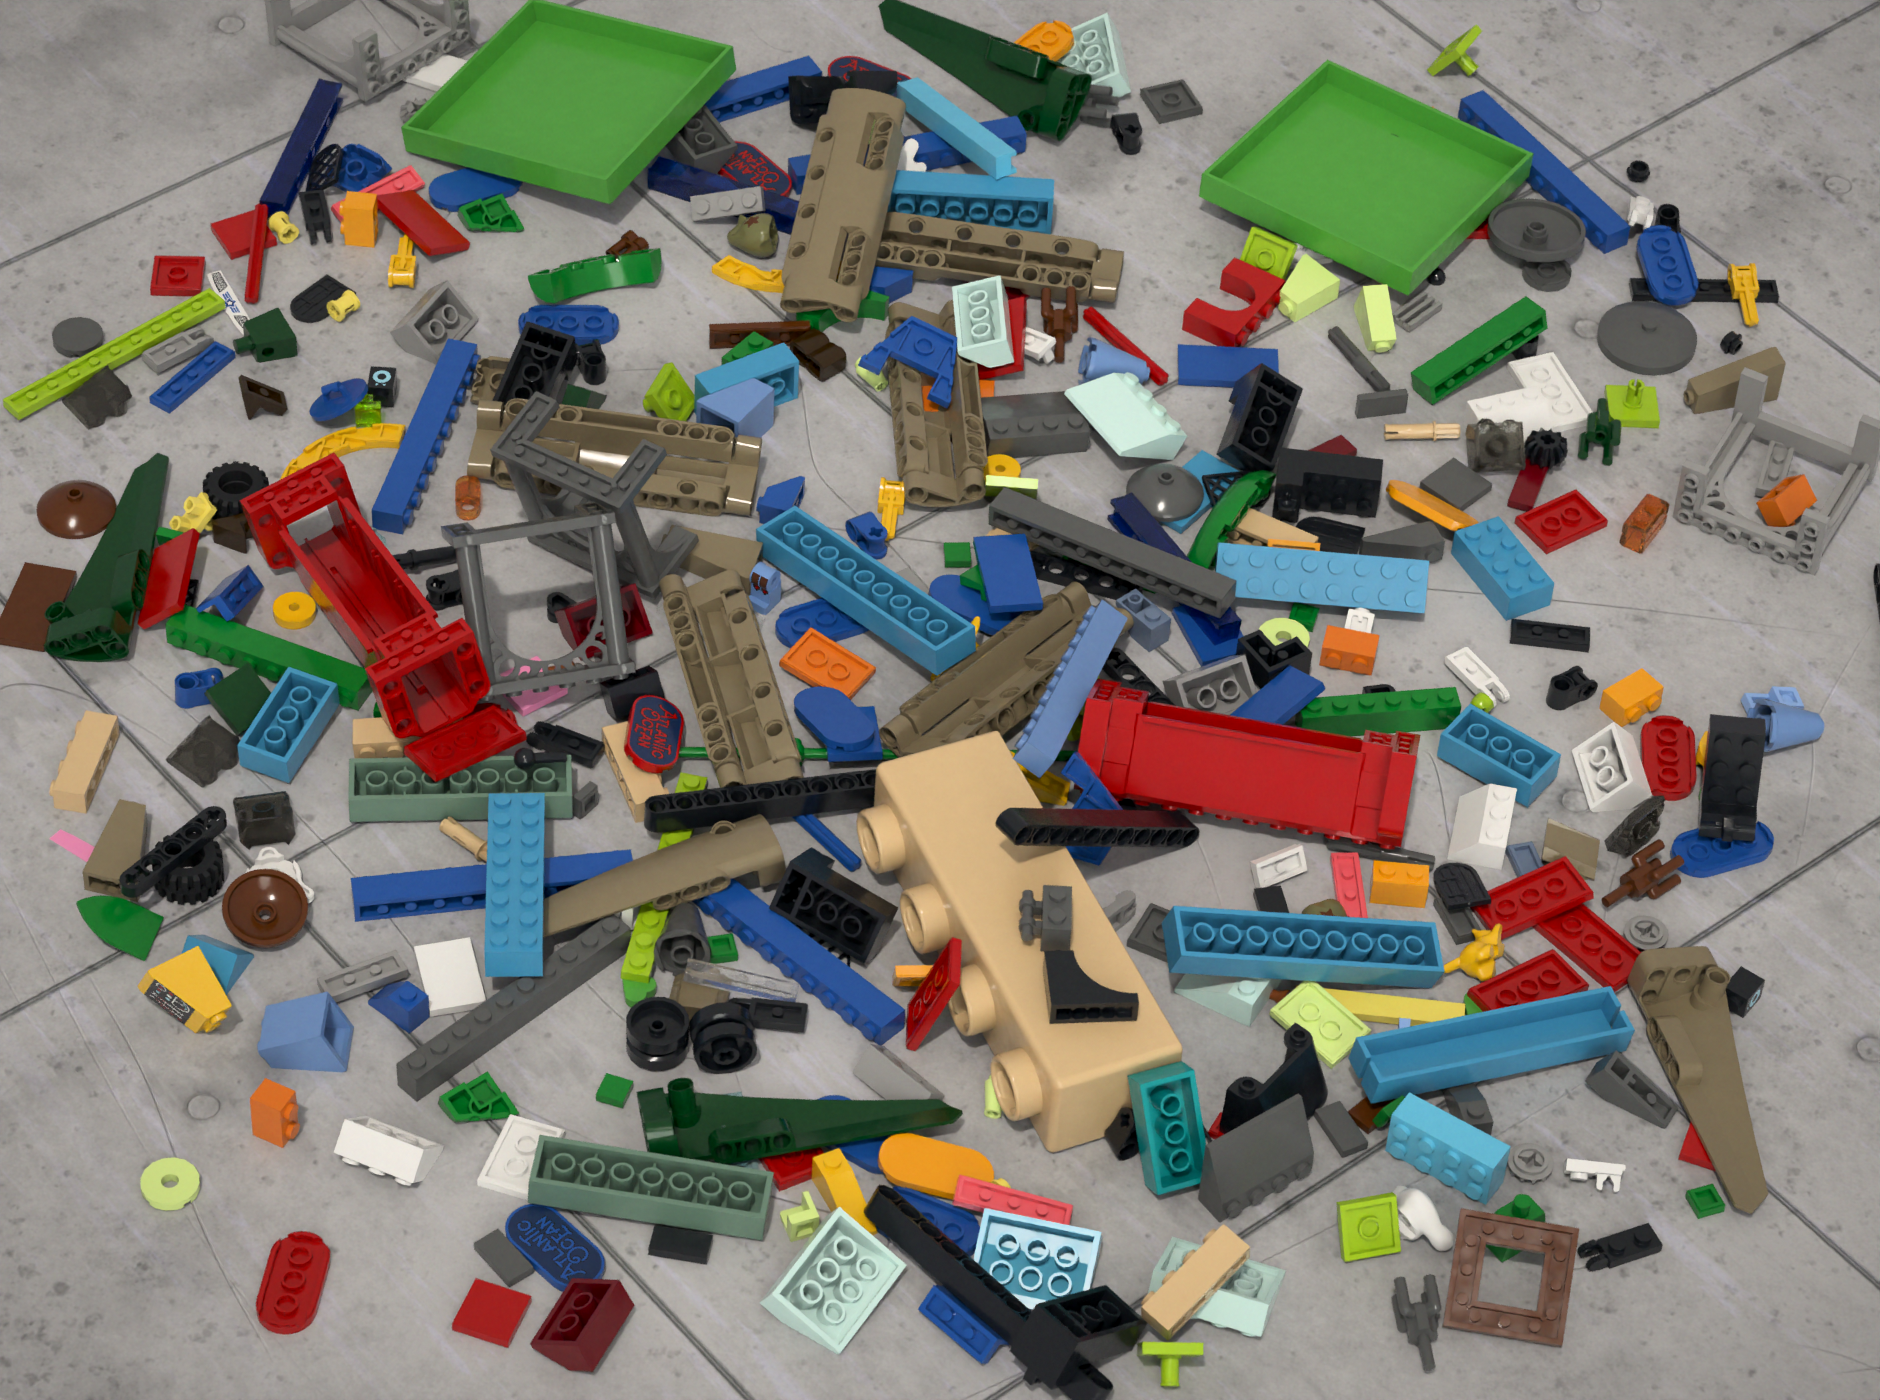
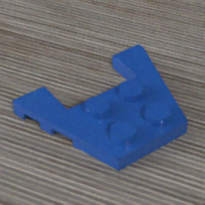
M911 316L891 332L890 336L882 343L879 342L874 346L870 353L863 355L858 366L876 375L880 374L888 357L911 366L936 379L927 399L948 409L951 402L957 337Z
M1075 751L1061 771L1062 775L1084 789L1072 809L1123 810L1080 753ZM1066 846L1072 858L1098 866L1112 848Z

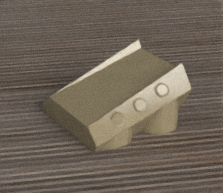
M489 356L477 362V376L475 383L472 385L470 402L478 405L480 399L493 400L511 358Z
M1548 818L1541 862L1543 865H1546L1566 856L1584 880L1590 879L1594 881L1600 839Z
M681 973L674 978L669 999L675 1000L685 1008L689 1015L690 1023L694 1014L702 1008L715 1003L727 1002L729 1000L731 982L723 977Z

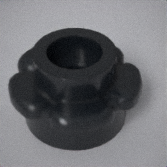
M1633 161L1626 171L1628 177L1634 182L1645 181L1650 176L1649 165L1644 161Z
M1731 331L1722 339L1720 347L1724 349L1725 354L1729 352L1735 354L1741 349L1743 345L1741 341L1742 335H1737L1734 331Z

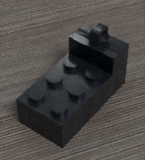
M527 321L492 401L504 402V405H506L509 400L514 398L529 400L536 391L556 399L564 379L569 381L578 360L575 337Z
M1263 363L1238 379L1228 401L1234 405L1216 455L1242 471L1254 472L1265 470L1271 472L1274 470L1280 454V447L1283 446L1303 388Z
M1280 447L1272 517L1280 521L1297 523L1299 509L1376 518L1382 481L1383 459Z
M1710 714L1699 802V836L1721 838L1722 841L1728 842L1733 840L1754 841L1757 801L1766 737L1765 719Z
M811 847L789 862L769 909L865 964L878 954L898 907L832 870L835 860Z
M1107 1285L1036 1304L1012 1345L1010 1352L1027 1367L1023 1379L1032 1386L1033 1384L1043 1382L1053 1390L1060 1386L1069 1385L1081 1365L1132 1351L1147 1322Z

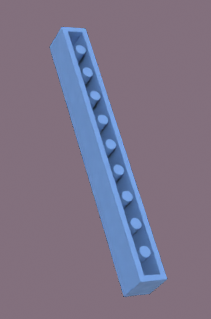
M1101 600L1096 607L1091 605L1083 615L1082 622L1075 630L1076 634L1070 640L1068 649L1062 655L1061 662L1053 672L1054 676L1045 687L1047 690L1038 700L1039 704L1030 715L1031 719L1022 731L1024 733L1015 744L1018 750L1013 759L1038 778H1041L1055 761L1128 619L1104 600Z

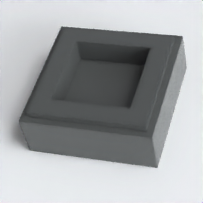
M589 781L573 796V816L581 820L598 805V785Z

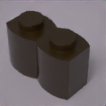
M813 328L790 341V350L799 360V365L807 368L809 373L819 381L823 382L846 369V353L844 349L830 342L825 333Z

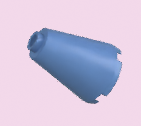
M1089 337L1087 339L1090 345H1084L1081 353L1078 373H1082L1083 376L1082 380L1078 379V385L1111 373L1125 374L1127 372L1134 374L1139 379L1138 382L1141 385L1143 381L1147 382L1150 367H1147L1146 361L1096 338Z
M1768 699L1755 700L1753 702L1756 703L1755 707L1749 708L1747 712V718L1765 719L1766 737L1764 752L1817 740L1824 731V721L1818 713Z

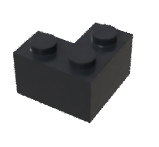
M1259 629L1238 639L1236 655L1246 656L1252 679L1260 689L1289 665L1308 675L1310 673L1312 652L1298 637L1275 646Z

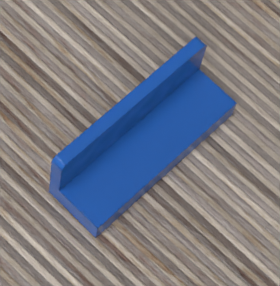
M247 565L225 578L196 609L200 613L215 605L227 622L247 605L263 588V585L250 566Z
M933 1285L918 1308L921 1313L981 1364L989 1362L1000 1344L1010 1345L945 1286Z

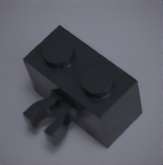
M649 665L637 669L635 673H629L628 678L618 680L611 678L599 683L607 713L620 720L629 718L630 709L634 701L640 696L654 695L665 699L658 671Z

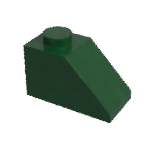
M568 384L562 404L600 409L607 395Z

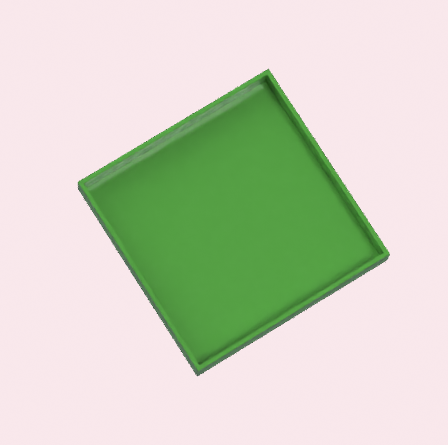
M528 0L401 127L407 152L611 204L737 70L733 46L544 0Z
M1326 60L1202 173L1199 197L1326 256L1337 263L1345 265L1358 273L1364 274L1377 282L1387 284V286L1398 292L1409 295L1490 216L1494 208L1502 204L1529 177L1533 153L1330 60Z

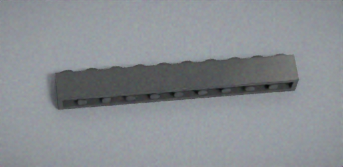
M1004 487L989 505L988 524L1011 534H1025L1026 539L1030 542L1217 618H1221L1235 600L1237 580Z
M614 914L598 921L544 959L543 976H520L396 1063L398 1086L416 1102L421 1100L625 955L631 940V928Z

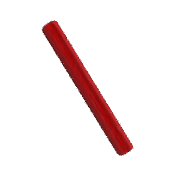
M257 204L254 210L245 287L246 303L255 304L258 302L268 218V206L266 204Z
M1089 307L1083 311V318L1116 348L1146 361L1147 367H1150L1149 377L1157 385L1162 386L1168 382L1169 374L1094 307Z

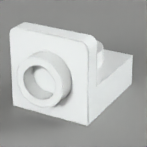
M1364 608L1349 609L1345 628L1371 633L1375 614L1370 613L1369 610Z

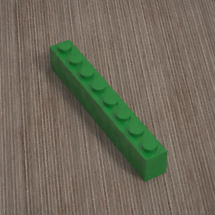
M184 605V609L172 615L165 624L167 643L236 668H241L248 663L257 675L271 681L279 682L287 668L291 667L334 682L338 685L339 702L343 707L359 711L372 693L370 682L363 667L230 620L226 622L224 618L204 611L199 613L196 608Z

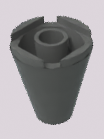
M681 903L673 908L655 943L654 959L660 969L673 972V976L681 973L699 974L704 970V966L709 963L711 957L710 945L698 908L691 903Z

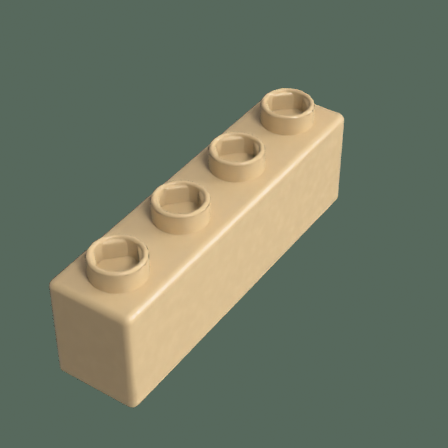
M992 731L882 762L876 768L874 807L861 810L857 815V834L863 856L868 866L876 874L893 871L903 889L900 897L902 922L909 941L917 952L926 954L937 951L940 955L952 937L962 940L960 985L947 1004L959 1031L967 1037L982 1033L994 1056L990 1064L991 1079L1002 1111L1012 1121H1019L1029 1117L1044 1147L1052 1153L1103 1138L1106 1129L1112 1124L1119 1111L1124 1107L1132 1108L1127 1075L1181 1061L1182 1045L1066 846H1017L996 828L995 822L998 816L1008 808H1043L1019 765L1013 759V755L998 731ZM1043 885L1072 886L1070 950L1074 951L1076 961L1084 973L1098 984L1115 991L1138 993L1137 1021L1049 1024L1043 977L1044 952L1040 951L1041 935H1033L1032 940L1024 941L1021 939V932L1018 928L1019 919L1022 918V913L1019 911V901L1022 898L1023 891H1033L1034 899L1042 901ZM1033 915L1036 921H1041V915Z

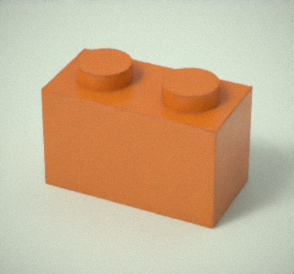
M1802 474L1783 479L1757 502V505L1768 526L1789 527L1793 526L1795 520L1802 516L1805 509L1811 507L1817 499L1805 475Z
M1327 625L1319 665L1372 676L1380 635Z
M265 1078L250 1097L253 1135L284 1148L290 1139L296 1137L300 1128L296 1091Z

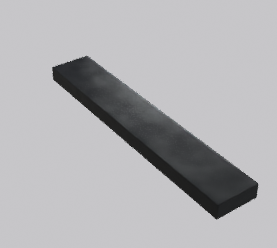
M1630 278L1629 288L1632 301H1658L1650 293L1645 278ZM1698 279L1696 295L1690 302H1740V300L1732 299L1728 279ZM1758 280L1759 292L1757 298H1754L1755 303H1778L1779 293L1776 280Z

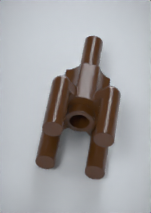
M1073 286L1066 288V308L1053 310L1051 289L1043 288L1041 290L1043 331L1056 339L1054 360L1057 363L1064 362V344L1072 339V333L1078 331V304L1076 303V288Z
M1662 840L1654 841L1632 856L1631 860L1634 868L1620 877V887L1601 899L1603 905L1609 907L1626 895L1630 898H1638L1646 892L1650 899H1657L1681 883V878L1677 874H1673L1661 883H1659V880L1684 865L1683 858L1677 855L1663 865L1658 858H1654L1647 863V859L1665 848Z

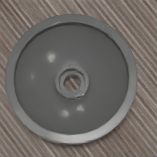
M1153 464L1141 468L1129 478L1126 486V497L1130 506L1140 515L1155 521L1174 522L1186 519L1196 513L1203 502L1204 492L1199 479L1188 470L1172 464Z

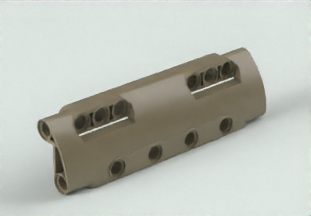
M843 88L832 91L827 113L821 115L782 270L784 289L780 307L784 311L800 313L830 308L835 316L843 322H854L857 319L860 303L869 292L904 141L901 127L906 104L901 99L869 89ZM874 119H875L876 121H875V125H874V129H873V133H872V138H871V142H870V146H869V150H868V154H867V159H866V163H865V167H864L863 164H864V160H865V155H866V151H867V147H868V143H869V139H870V134H871L873 122H874ZM847 233H848L849 235H848V239H847V243H846V247H845V251H844V256H843V260H842V264H841V268H840V272H839V277H838V281L836 282L837 273H838V269H839V265H840V261H841V257H842V252H843V248H844V244H845V240H846V235H847Z
M887 212L875 266L913 270V278L929 281L942 277L974 282L1001 275L1004 287L1020 289L1026 295L1041 297V290L1043 288L1051 289V299L1066 301V288L1073 286L1076 288V302L1091 299L1114 303L1122 272L1124 251L1099 249L1098 245L1094 242L1071 237L908 213Z
M953 300L948 301L939 314L903 302H896L888 308L889 325L886 330L885 339L911 316L956 337ZM956 347L949 407L947 409L939 405L937 412H928L923 409L921 386H933L936 379L892 357H888L887 367L897 475L903 478L905 499L912 504L927 507H952L982 499L986 493L983 469L988 459L977 363L959 356ZM950 438H952L956 479L954 478Z
M514 398L509 400L506 405L500 401L479 400L477 430L468 460L467 477L493 480L500 487L515 489L504 461L493 457L490 449L529 400ZM559 404L558 410L537 436L575 441V443L535 438L533 440V443L610 478L617 474L643 439L665 448L667 454L729 462V464L666 456L633 499L634 504L639 507L704 516H718L722 512L746 516L751 515L760 463L762 437L740 434L738 437H735L733 431L724 426ZM532 474L539 493L558 495L562 487Z
M727 570L686 587L679 575L670 574L663 577L659 582L664 600L663 608L706 751L714 766L720 788L804 778L799 763L802 762L752 603L747 592L744 590L740 574L734 570ZM695 615H697V618H698V621H699V625H700V628H701V631H702V634H703V638H704V641H705V644H706V647H707V651H708V654H709V658H708L707 653H706V649H705V646H704V643H703V640H702V636H701V633H700L699 626H698V623H697V620H696ZM729 727H731V729H732V732H733V735H734V739H735V742H736V745H737V749H738V752H739V755H740V758H741V762H742L744 771L742 770V767H741V764H740V760H739V757H738V754H737V751H736V747H735V744H734V741H733V738H732V734H731V731H730V728H729Z
M1072 582L1057 594L1043 597L1042 610L1024 611L978 646L975 652L953 665L903 703L899 708L900 714L879 729V735L883 743L900 758L992 731H998L1003 736L1025 719L1039 704L1038 700L1047 690L1045 687L1054 676L1053 672L1061 662L1062 655L1068 649L1070 640L1076 634L1075 630L1082 622L1083 615L1091 606L1088 593L1083 585L1078 582ZM1113 607L1128 618L1119 635L1121 637L1133 627L1134 621L1127 610ZM1067 622H1070L1059 632H1057L1055 635L1049 638L1046 642H1044L1042 645L1036 648L1033 652H1031L1029 655H1026L1033 648H1035L1037 645L1043 642L1046 638H1048L1050 635L1056 632L1059 628H1061ZM966 700L968 701L960 708H958L955 712H953L951 715H949L947 718H945L942 722H940L938 725L932 728L929 732L922 736L924 732H926L929 728H931L942 718H944L946 715L952 712L955 708H957Z

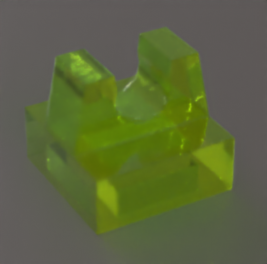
M373 394L365 395L363 402H359L355 406L356 428L372 427V424L382 423L381 401H373Z

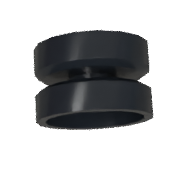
M650 997L640 1000L632 1006L626 1016V1052L630 1060L640 1068L650 1071H665L676 1067L684 1061L689 1052V1015L685 1008L675 1000L665 997Z
M730 1002L715 1003L702 1008L691 1018L689 1032L693 1043L694 1060L699 1068L709 1073L727 1074L743 1069L756 1057L757 1043L753 1034L752 1018L748 1010L743 1006Z

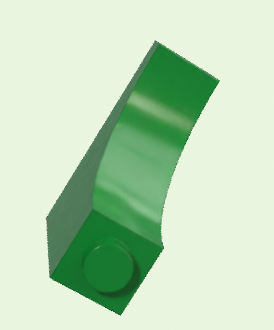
M869 290L867 296L860 303L857 318H872L885 321L888 316L889 296ZM830 308L796 313V321L810 320V330L815 328L820 332L841 321Z

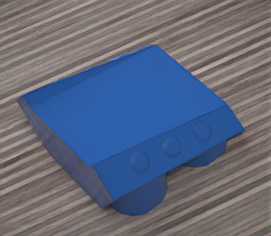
M348 144L343 148V159L338 183L333 186L346 193L347 191L358 192L380 181L393 168L380 154L361 144Z

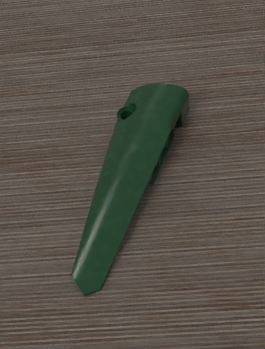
M885 0L878 5L884 30L949 72L1011 117L1018 116L1025 131H1033L1053 140L1061 141L1075 123L1091 86L1092 77L1090 74L1052 61L1048 55L900 0ZM1031 116L1033 117V123H1032V124H1031V121H1030V117H1031Z
M156 453L147 462L134 469L113 519L108 524L93 555L65 603L57 601L46 609L44 615L50 625L47 629L44 649L48 654L80 662H107L128 656L136 611L143 609L169 463L168 456Z
M677 1078L670 1081L667 1085L668 1093H664L663 1087L637 1092L647 1152L707 1162L714 1160L720 1164L741 1162L953 1124L963 1114L962 1110L954 1108L940 1099L808 1100L695 1093L693 1081L689 1078Z

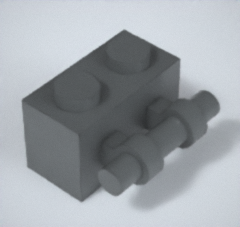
M1043 885L1042 901L1034 899L1033 891H1023L1022 898L1019 901V911L1022 913V918L1019 919L1018 928L1021 932V939L1030 941L1033 935H1041L1040 951L1070 950L1072 886ZM1033 915H1041V921H1036Z

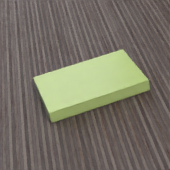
M1303 981L1276 1004L1269 1014L1286 1030L1294 1023L1308 1030L1313 1037L1319 1059L1331 1069L1351 1052L1356 1037L1371 1035L1369 1027L1315 981Z

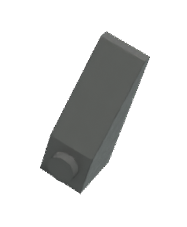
M1431 520L1362 537L1359 555L1427 560L1429 563L1442 560L1445 540Z
M1617 1050L1598 1061L1585 1080L1606 1101L1662 1129L1668 1126L1678 1110V1107Z
M1474 1083L1441 1089L1451 1115L1491 1136L1493 1119L1486 1099Z

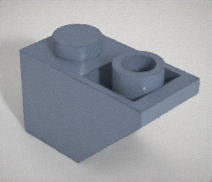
M1137 589L1116 600L1117 608H1123L1131 614L1134 625L1128 630L1129 634L1144 649L1151 652L1169 641L1171 618Z

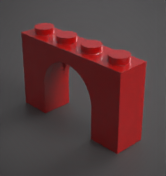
M1234 257L1222 270L1220 289L1246 301L1250 306L1242 310L1230 311L1196 298L1184 311L1182 330L1216 346H1244L1248 337L1253 332L1258 331L1264 319H1268L1272 315L1274 308L1279 305L1280 291L1286 280Z

